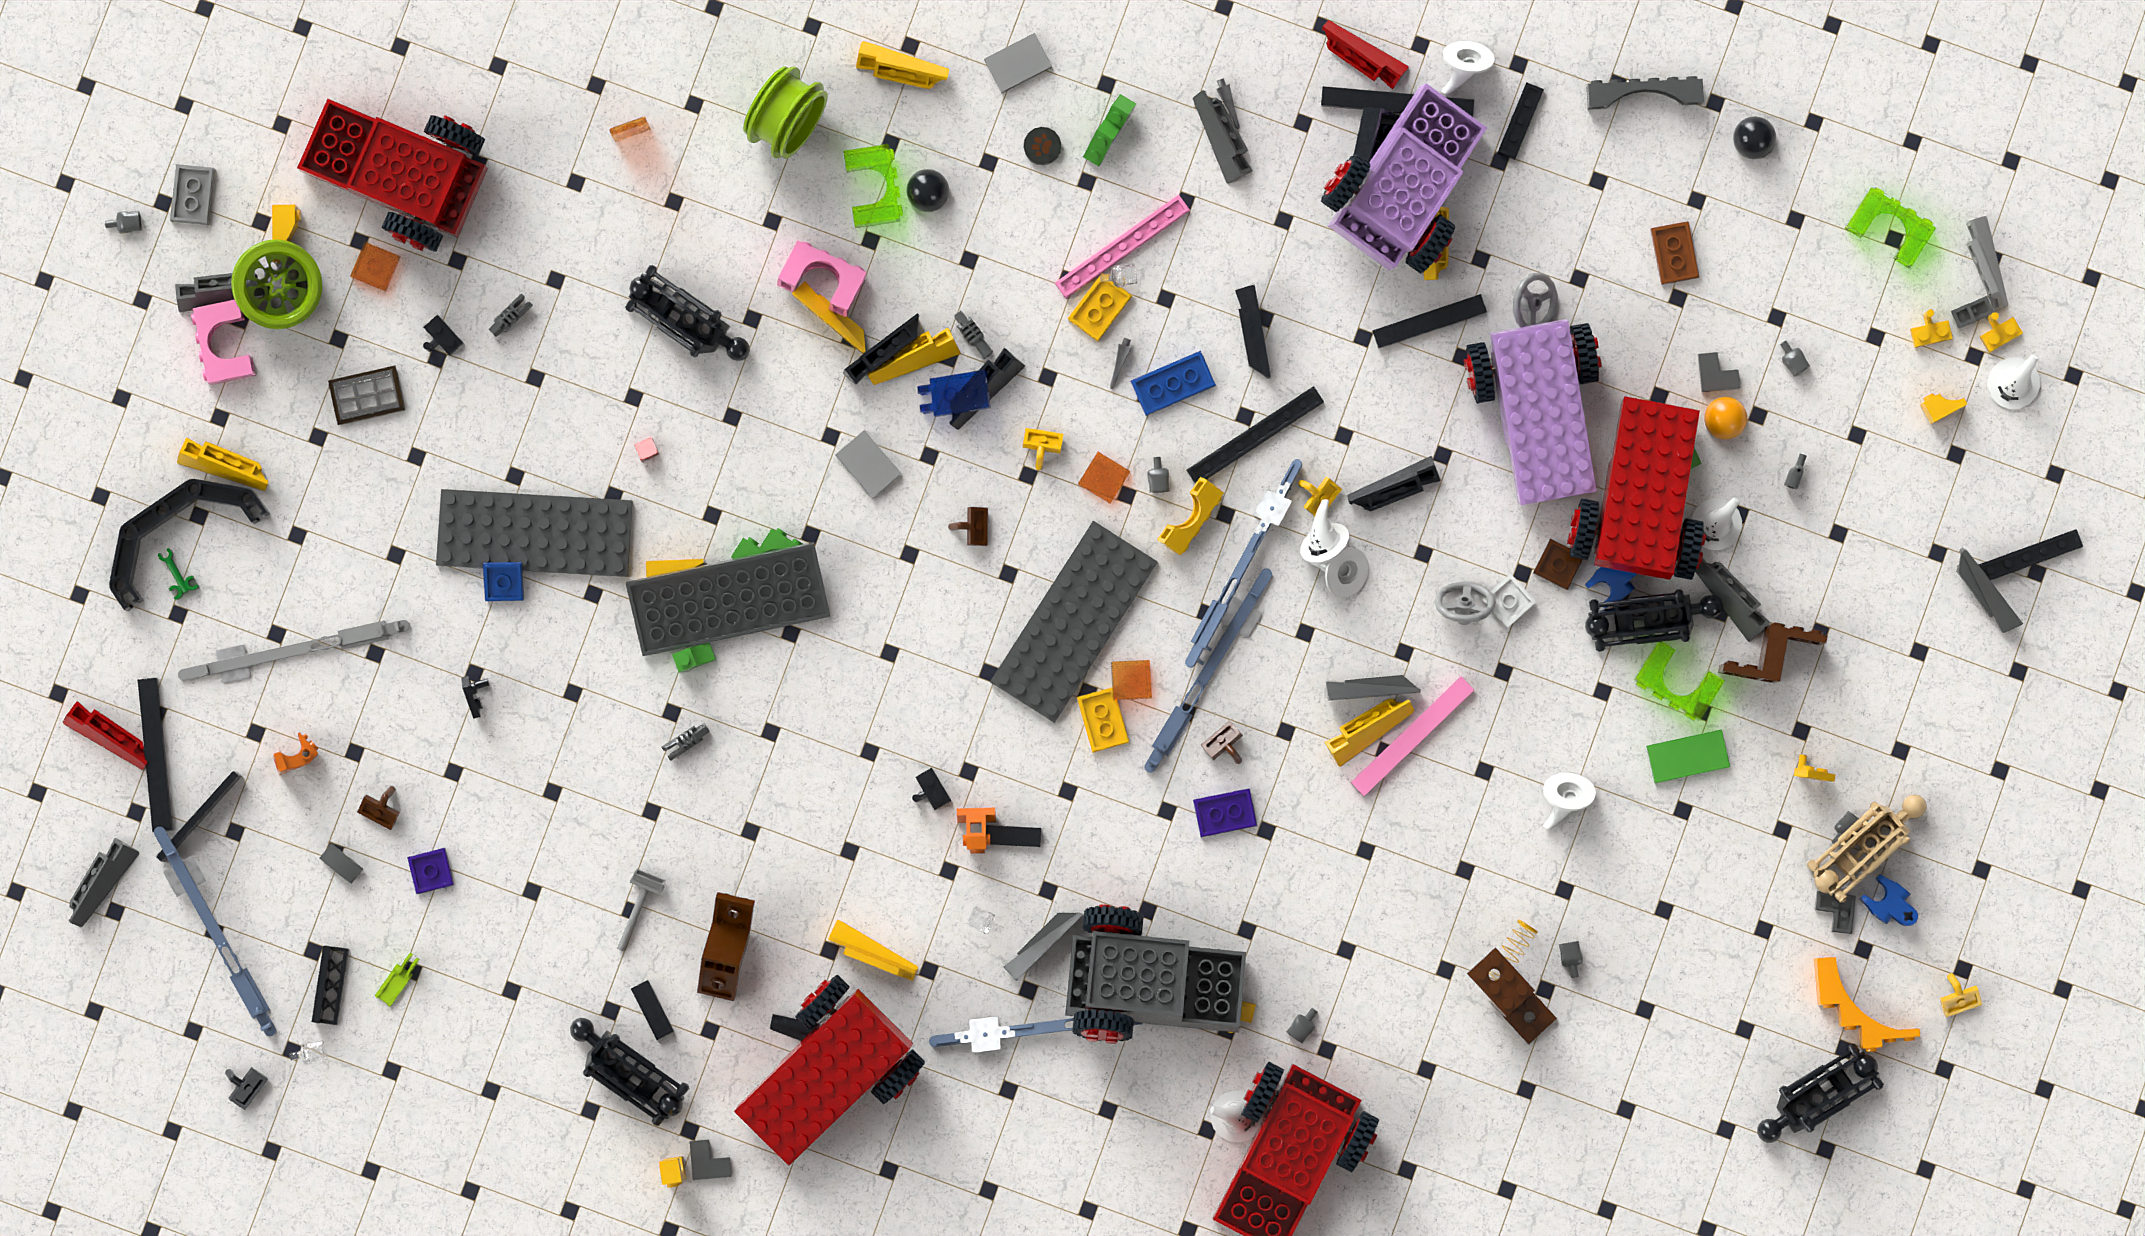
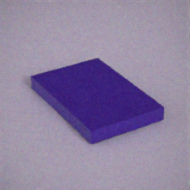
M1250 788L1193 800L1200 837L1257 826Z

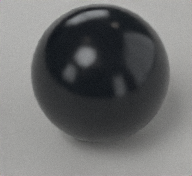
M1752 116L1745 118L1735 128L1733 134L1734 146L1746 158H1763L1775 146V129L1768 120L1762 117Z
M924 169L916 172L909 179L906 193L913 207L923 212H932L940 209L946 203L949 196V185L945 177L938 171Z

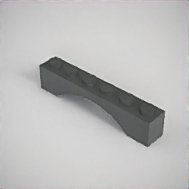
M1688 76L1684 80H1679L1678 77H1668L1667 80L1661 81L1659 78H1649L1648 81H1640V79L1636 78L1629 79V82H1621L1620 79L1610 80V83L1594 80L1586 87L1587 110L1607 109L1622 97L1641 92L1665 95L1674 99L1682 106L1702 105L1704 102L1703 79H1698L1697 76Z

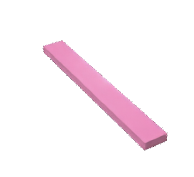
M1180 195L1176 196L1056 281L1055 285L1065 299H1067L1101 273L1184 216L1190 209Z
M1462 676L1458 678L1375 758L1351 784L1365 796L1463 702L1474 689Z

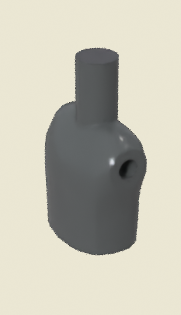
M118 212L116 220L105 221V227H117L118 232L121 234L141 231L140 212Z
M1787 341L1780 344L1786 353L1782 357V362L1790 370L1793 377L1810 367L1800 348L1792 349Z
M1799 454L1796 465L1788 472L1784 486L1798 489L1804 473L1803 466L1806 455Z
M1153 457L1154 469L1147 472L1150 493L1169 492V470L1162 468L1161 457Z
M1847 811L1834 827L1838 834L1832 840V843L1835 844L1838 838L1859 818L1850 811Z
M1579 941L1559 944L1562 966L1570 968L1571 978L1579 977L1577 966L1583 963Z
M1311 1008L1306 1016L1297 1015L1286 1032L1303 1044L1315 1028L1312 1019L1318 1012Z

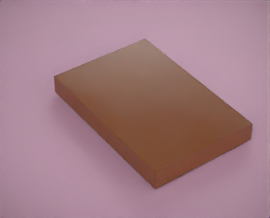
M1689 222L1651 228L1650 231L1661 285L1699 278Z

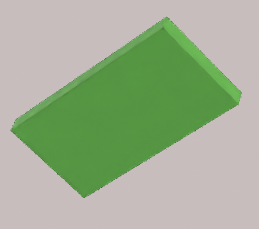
M1722 729L1646 746L1654 783L1730 767Z

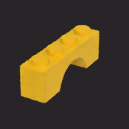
M1201 477L1189 492L1193 499V511L1190 517L1179 525L1167 524L1157 539L1172 552L1180 556L1187 551L1189 543L1193 537L1198 535L1200 527L1210 518L1211 511L1221 502L1222 495L1224 494L1223 491L1211 482Z

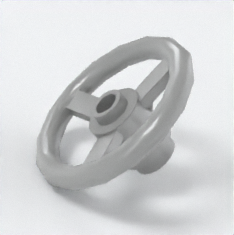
M1541 272L1532 273L1525 277L1517 287L1513 298V314L1516 323L1520 327L1536 325V312L1541 308L1542 302L1549 298L1548 312L1538 324L1548 323L1553 319L1557 308L1558 294L1554 282L1548 275ZM1535 280H1540L1546 284L1548 290L1538 294L1530 292L1527 286ZM1521 310L1528 312V324L1523 319Z
M1456 582L1444 586L1436 594L1434 603L1437 611L1445 618L1458 622L1461 625H1468L1471 622H1478L1487 618L1494 611L1496 601L1493 593L1482 585L1472 582ZM1463 589L1462 596L1457 598L1455 603H1442L1443 597L1447 593ZM1471 590L1479 592L1487 598L1488 605L1486 608L1475 605V601L1470 597Z

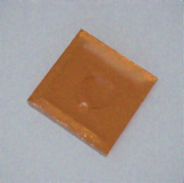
M641 117L609 129L615 142L651 130L646 117Z
M364 242L350 277L386 292L401 257Z
M1097 452L1078 485L1111 504L1130 471L1102 453Z
M1150 660L1111 662L1113 700L1152 698Z

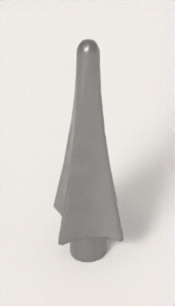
M1224 78L1217 80L1219 88L1216 90L1229 111L1236 129H1239L1240 125L1234 108L1230 84L1226 85Z
M1124 338L1122 345L1118 344L1116 363L1110 384L1111 389L1114 388L1122 366L1132 349L1129 347L1131 339Z

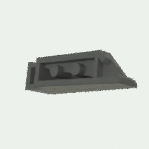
M232 273L193 277L194 284H175L179 312L191 311L193 308L234 300L231 287ZM248 279L246 281V287L257 285V281ZM256 288L254 290L255 297L264 295L263 288Z

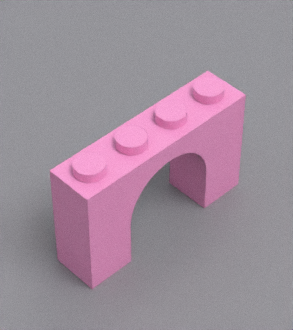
M797 240L778 277L777 286L793 292L806 272L815 268L827 269L836 276L839 284L830 301L829 310L847 317L866 279L867 272L859 266L848 264L842 258L831 256L825 250L813 248L808 242Z
M235 300L193 308L194 314H191L193 325L197 327L195 338L197 344H200L201 347L199 358L201 362H204L205 369L202 370L204 381L214 385L256 376L253 358L250 355L221 359L214 354L211 347V338L217 328L224 324L245 320L244 313L239 309Z

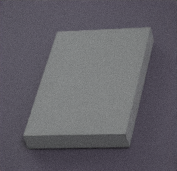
M1035 33L984 59L1001 93L1052 68Z
M176 164L170 215L171 222L209 225L215 168Z
M865 430L835 455L872 498L877 496L902 474Z

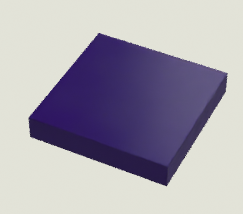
M446 848L407 857L416 894L454 885Z

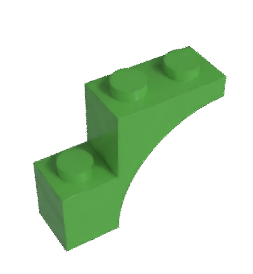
M1121 94L1117 97L1083 155L1085 159L1097 166L1101 165L1111 145L1135 108V102Z
M779 528L776 531L771 529L760 547L757 546L759 543L750 537L748 540L742 538L731 558L736 559L802 545L803 543L795 538L792 541L786 538L787 533Z

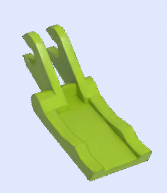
M412 953L408 954L401 966L399 964L395 965L375 994L376 998H380L389 1007L392 1006L413 976L411 972L420 960L416 958L408 971L404 969L413 956Z

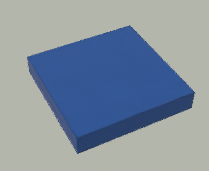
M522 562L483 563L485 601L524 600Z

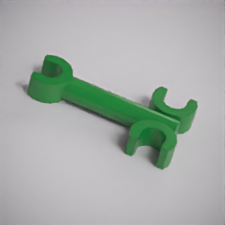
M167 548L168 557L164 558L161 553H158V558L166 562L178 586L172 585L169 591L177 589L179 593L173 598L179 600L184 593L190 590H197L199 585L190 586L189 582L194 579V576H188L184 581L172 559L174 556L173 551Z

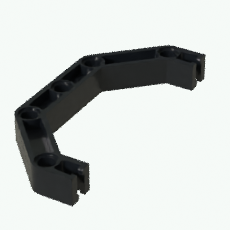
M189 479L125 522L119 530L109 581V588L125 611L133 608L132 604L128 605L123 597L128 592L134 596L135 599L132 600L134 604L144 601L133 586L140 543L143 537L197 500L240 507L250 522L256 524L260 519L253 516L250 511L251 507L257 504L262 510L260 512L261 516H268L270 514L257 493L248 488L199 479ZM197 484L198 491L192 494L190 488L192 485ZM246 494H251L252 496L249 503H244L243 497ZM166 506V513L160 516L158 513L159 508ZM129 528H134L135 530L133 537L127 536ZM119 581H123L125 584L121 591H118L116 588Z

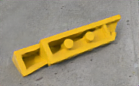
M866 41L861 42L856 68L874 70L873 77L925 89L934 87L935 83L941 80H947L949 74L948 68Z
M804 281L792 292L794 298L862 354L866 352L864 330L848 316L844 317L829 310L830 302L821 294L817 295L807 282Z
M949 328L944 329L933 337L927 331L917 336L913 342L872 373L868 372L867 375L872 384L877 385L957 356L961 352Z

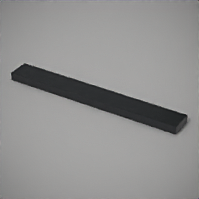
M1323 86L1321 106L1363 110L1364 107L1382 108L1392 113H1402L1414 94ZM1446 97L1473 117V99Z
M1311 387L1186 470L1195 484L1200 477L1206 480L1323 404V399L1315 387Z
M158 678L138 679L145 760H147L146 773L152 832L157 827H163L166 831H171L173 828Z

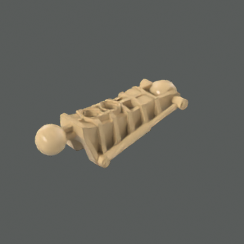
M1915 794L1909 795L1904 799L1902 810L1897 814L1887 806L1879 805L1877 802L1871 803L1870 809L1847 829L1835 844L1816 861L1810 860L1807 863V867L1814 872L1813 877L1815 878L1817 889L1823 893H1828L1830 896L1835 895V898L1840 903H1844L1847 900L1846 894L1868 874L1877 869L1901 845L1910 842V838L1907 836L1910 829L1904 823L1909 818H1919L1924 815L1927 809L1924 798ZM1886 827L1890 829L1891 833L1889 835H1882L1880 830ZM1868 840H1874L1876 846L1869 848L1865 843ZM1857 844L1861 851L1853 856L1849 850ZM1840 845L1841 849L1834 853L1833 851ZM1865 853L1867 856L1859 862L1857 859ZM1830 856L1831 859L1819 868V864L1826 857ZM1833 864H1836L1846 875L1840 882L1837 873L1829 870ZM1862 871L1863 873L1856 878L1855 876ZM1850 880L1852 881V883L1846 889L1840 891V889L1844 885H1846Z

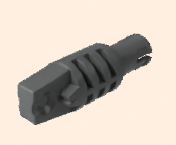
M962 311L956 313L954 318L959 323L957 328L969 344L977 348L984 359L989 357L993 350L985 342L984 334L971 317L967 318Z

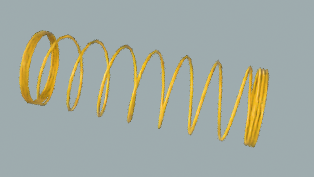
M1517 920V923L1525 930L1528 929L1535 934L1538 933L1537 930L1525 922Z

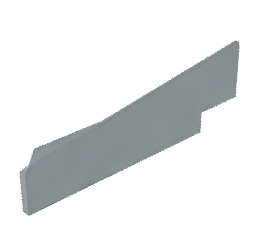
M1986 216L1966 223L1972 237V241L1966 245L1994 311H1998L2009 304L1988 219Z

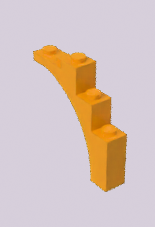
M1836 957L1814 958L1818 1005H1823V1008H1835V1004H1837L1839 1026L1844 1027V1030H1855L1856 1026H1858L1860 1048H1865L1866 1052L1877 1051V1047H1883L1882 1039H1884V1043L1896 1042V1038H1903L1904 1041H1915V1037H1920V1029L1918 1028L1900 1030L1890 1028L1864 1014L1850 999L1842 985Z

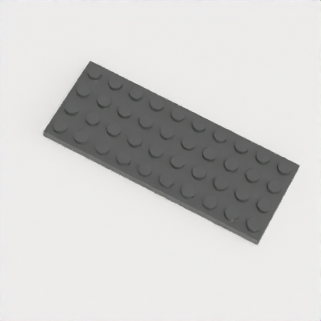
M441 489L436 566L483 568V563L522 562V571L628 577L633 501Z
M1092 521L990 682L1055 723L1158 561L1097 522Z
M814 542L626 582L642 656L830 617Z

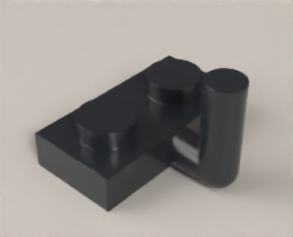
M438 315L423 327L434 338L430 343L425 342L423 344V348L428 352H431L440 345L450 356L464 344Z
M469 676L462 677V689L473 719L481 717L480 709H483L480 697L477 698L475 694L477 689L490 686L489 680L486 678L471 683Z
M932 767L915 777L923 791L913 795L912 800L917 803L927 797L934 810L951 801Z
M253 1067L250 1068L243 1079L238 1078L231 1069L225 1071V1075L230 1082L237 1086L229 1096V1100L246 1110L268 1078Z

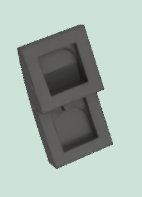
M1985 296L1954 309L1951 313L1958 328L1988 317L1994 313L1988 297Z
M332 843L319 858L351 884L363 870L359 864Z

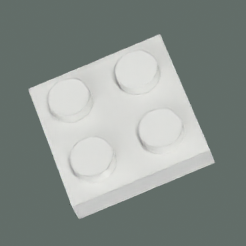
M1511 573L1490 591L1493 593L1496 601L1493 613L1507 628L1536 603ZM1484 597L1482 601L1488 605L1487 598Z

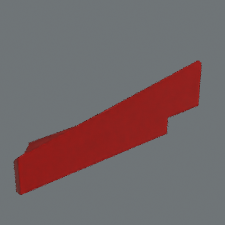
M1330 20L1322 27V31H1325L1327 36V48L1374 82L1379 77L1391 89H1394L1409 68L1408 65Z
M76 701L62 723L143 770L147 764L143 751V741L94 709L90 713L82 704Z

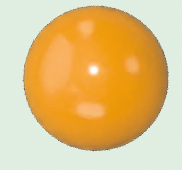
M1731 397L1715 399L1708 405L1705 411V426L1709 433L1718 439H1733L1739 436L1747 425L1746 409L1741 402Z

